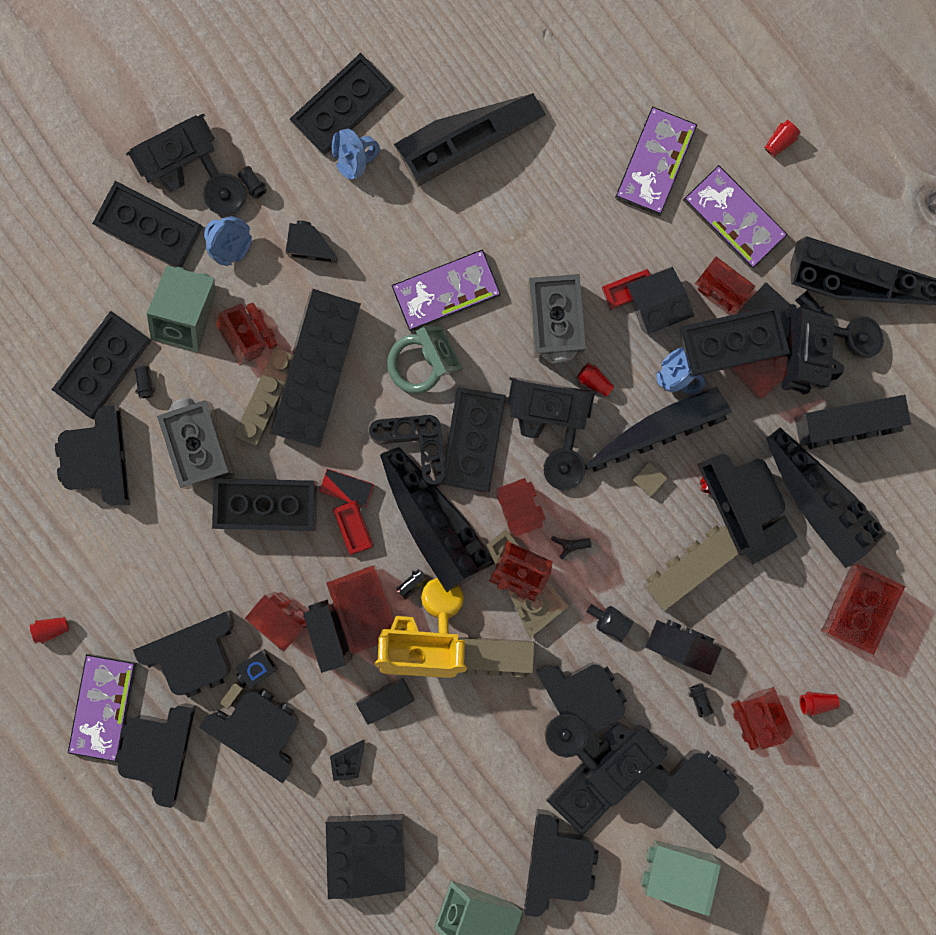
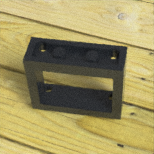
M327 599L309 605V611L304 612L303 615L321 673L346 666L352 660V656L336 603L329 604Z

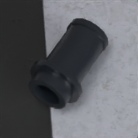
M250 166L244 167L243 171L245 173L243 174L242 171H239L238 177L249 189L250 196H254L255 199L262 197L267 192L265 182L259 180Z
M807 290L795 300L801 307L826 313L823 310L825 307H821Z
M150 366L134 368L137 383L135 393L138 394L140 399L153 397L155 388L152 387Z
M420 569L413 570L411 572L412 575L396 587V590L405 600L420 586H425V582L428 581V578Z
M703 683L691 686L688 695L693 698L698 717H703V714L706 717L714 713L706 693L708 688L704 687Z

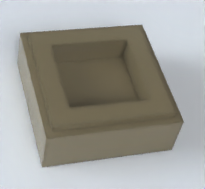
M648 462L632 481L651 497L667 480V477Z
M240 681L234 683L220 704L227 709L230 708L246 686L242 685Z

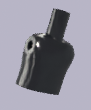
M591 604L586 611L598 619L596 624L597 630L612 637L619 643L623 641L634 623L632 619L626 617L612 606H608L602 611Z

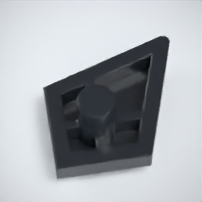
M364 739L330 756L333 781L359 777L365 746Z

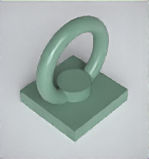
M442 325L422 327L416 331L417 334L404 336L392 346L387 361L388 372L392 381L403 391L413 394L424 393L432 389L438 383L441 376L455 374L463 370ZM412 344L423 346V355L429 365L433 367L430 377L419 384H412L404 380L397 367L400 352L406 346Z

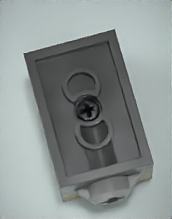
M580 274L529 278L528 293L534 358L544 357L551 364L569 363L575 355L583 354L586 350Z
M190 397L174 401L167 413L157 416L180 488H194L212 482L214 478H224L235 474L225 448V442L220 432L212 403L206 400L198 402Z

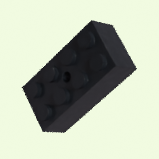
M906 395L808 412L794 417L799 443L801 446L808 445V449L828 446L831 440L833 445L854 441V436L857 437V440L879 436V431H881V436L903 432L904 426L911 425Z
M214 478L212 529L316 531L318 482L313 480ZM266 500L271 503L269 510L263 508V502Z

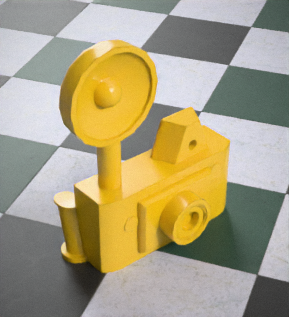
M438 578L429 581L423 588L421 600L425 610L438 618L439 633L419 632L413 617L396 616L391 629H383L378 638V660L375 662V666L380 668L381 673L452 678L457 673L467 670V666L464 665L465 641L458 640V634H449L448 618L456 615L463 605L464 596L462 589L457 587L446 592Z

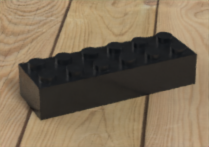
M312 289L309 292L269 434L320 448L361 303L316 289Z

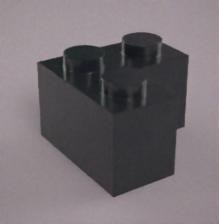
M669 619L667 623L656 620L645 648L708 675L712 674L722 647L713 644L714 638L688 627L684 632L680 630L681 624Z

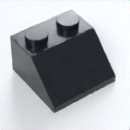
M673 267L626 284L641 330L647 334L694 317L687 292Z

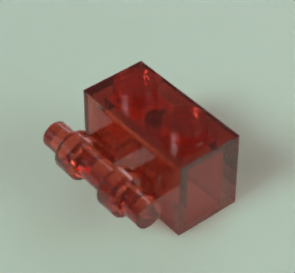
M717 256L695 282V285L698 286L697 290L702 295L714 298L718 301L717 305L728 313L729 311L735 313L755 288L753 283Z
M241 303L219 313L216 326L239 366L260 357L266 344L269 349L278 346L274 338V331L272 328H268L263 319L265 317L263 312L258 310L254 303L248 304L245 308Z
M507 541L497 560L495 572H492L489 578V582L497 585V588L504 591L507 589L518 594L517 597L525 600L527 598L535 602L551 574L553 561Z
M774 687L752 693L743 702L737 700L731 703L734 711L732 715L735 721L739 722L743 732L741 736L744 742L748 743L750 750H755L759 747L765 749L783 744L794 734Z

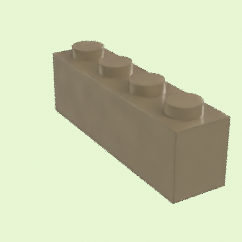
M713 526L705 533L707 537L700 543L698 540L692 542L685 548L687 553L682 557L674 556L666 563L667 568L661 573L657 570L646 578L648 583L644 587L662 610L668 609L739 554L726 526Z
M458 637V640L465 641L464 665L467 666V670L462 672L463 674H477V670H485L487 675L502 676L503 671L512 672L514 677H527V673H533V641Z

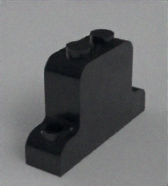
M116 405L103 406L95 414L94 427L66 430L60 433L58 443H55V453L60 460V467L57 469L58 480L68 490L81 491L101 488L102 499L109 505H130L121 407Z
M719 454L698 463L701 474L739 555H744L763 547L766 543V536L762 525L785 511V502L766 462L762 459H755L735 468L729 457Z
M229 610L133 650L136 660L142 665H147L148 668L160 664L169 688L175 695L186 694L187 698L201 693L200 687L209 684L210 688L223 684L225 683L223 678L231 671V664L221 638L232 634L231 630L234 627L233 616Z
M592 662L564 676L559 665L547 664L540 667L536 672L559 714L575 715L584 722L588 733L584 749L592 758L595 757L599 752V746L602 745L596 733L618 721L625 714L624 703L627 700L621 689L615 690L611 681L615 680L610 669L608 666L603 668L600 664Z
M265 688L261 690L253 689L243 696L231 716L221 710H217V712L211 713L203 720L199 726L200 729L282 784L287 779L293 769V759L284 753L282 749L299 723L298 716L294 713L295 708L286 702L280 704L273 699L275 695Z
M183 703L175 708L171 707L167 720L139 715L129 720L127 724H123L120 738L123 739L122 749H118L115 763L118 764V772L124 778L152 783V797L159 806L172 808L176 804L196 705Z
M694 749L689 751L672 771L668 772L660 764L643 780L710 844L718 849L726 839V826L718 818L739 795V788L734 782L737 777L727 768L722 771L716 765L719 760L708 750L703 753L700 750Z
M537 809L524 906L526 916H541L545 910H548L550 898L577 902L584 901L589 896V891H594L595 875H592V867L598 863L599 851L594 849L591 839L587 836L558 832L559 819H555L553 813L548 810Z

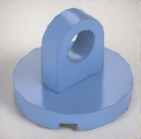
M351 129L340 130L334 134L332 140V154L334 158L337 157L339 162L336 164V167L342 176L347 179L361 177L364 174L366 163L374 160L379 154L380 145L370 136L359 138ZM368 146H370L369 150L367 152H364V150Z
M232 216L223 218L220 221L212 220L209 222L204 231L206 250L209 257L218 264L225 266L232 265V262H238L243 259L252 242L249 225L240 218Z
M683 347L674 350L663 360L661 364L663 368L656 375L657 383L667 392L682 390L687 394H697L705 386L703 375L690 376ZM694 378L698 379L696 383L688 385Z

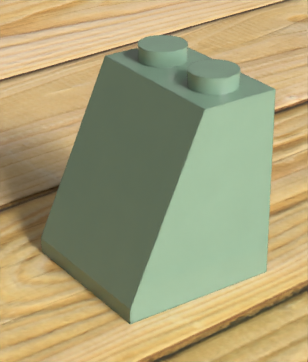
M167 265L147 311L151 340L199 352L216 293L215 278L204 273L198 274L187 271L182 267Z
M654 840L653 847L649 846L646 861L649 862L647 872L643 871L641 877V886L645 894L710 916L721 864L713 854Z
M451 881L434 929L440 935H515L516 929L521 923L523 911L510 901Z

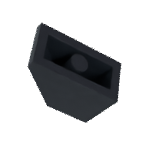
M301 220L297 221L296 224H289L286 245L288 257L337 263L338 258L315 226H311L310 222Z

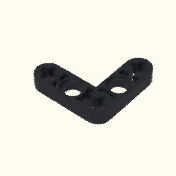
M421 415L379 419L371 423L369 434L373 442L377 444L419 441L424 482L430 487H438L443 484L445 480L441 425L437 417ZM419 422V427H426L427 422H432V425L437 427H434L430 433L425 428L419 429L420 434H416L415 423ZM404 423L412 427L411 433L406 436L398 432L399 426ZM390 425H394V437H391V432H384L383 437H378L377 433H374L378 431L380 426L383 427V430L387 431L391 430ZM427 446H437L439 449L438 454L435 457H428L425 454ZM425 462L435 463L436 472L441 473V475L437 476V480L432 481L431 477H427V475L431 474V465H425Z

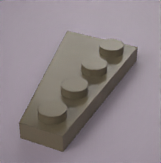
M506 529L486 544L523 625L531 638L569 606Z

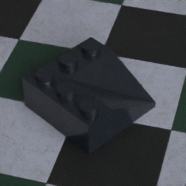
M403 814L328 816L325 822L328 899H352L406 890Z

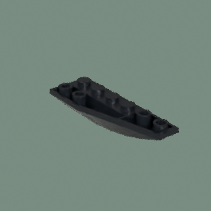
M534 93L435 120L394 143V147L417 187L544 117L546 114Z
M808 236L798 240L790 263L791 285L839 300L936 306V278Z
M717 387L673 403L647 416L624 431L597 453L585 465L586 470L592 468L593 472H597L607 468L606 462L615 459L616 463H620L630 459L629 453L638 450L639 454L654 449L652 444L661 441L663 445L677 440L675 436L684 432L688 436L703 430L702 425L705 423L709 427L727 420L726 415L732 412L731 408Z
M781 427L778 428L766 439L788 490L812 528L845 568L849 567L867 555L886 535L881 524L870 515L866 506L788 433Z
M400 447L380 455L389 485L407 528L446 592L461 586L495 564L468 521L437 487H430L424 482L422 471Z

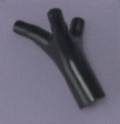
M555 536L551 537L552 541L562 545L564 551L559 556L560 559H564L572 551L591 548L590 538L565 540Z

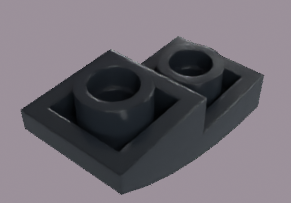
M785 515L763 526L762 529L766 536L765 545L756 551L746 554L752 565L770 556L797 538V534Z
M401 678L383 686L380 691L359 699L356 705L367 725L405 707L413 702L415 698L405 680Z

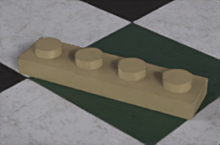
M277 347L274 348L234 437L258 447L278 404L292 354Z

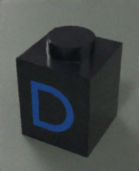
M264 649L236 667L238 670L236 675L242 685H248L249 688H252L277 671L278 668Z

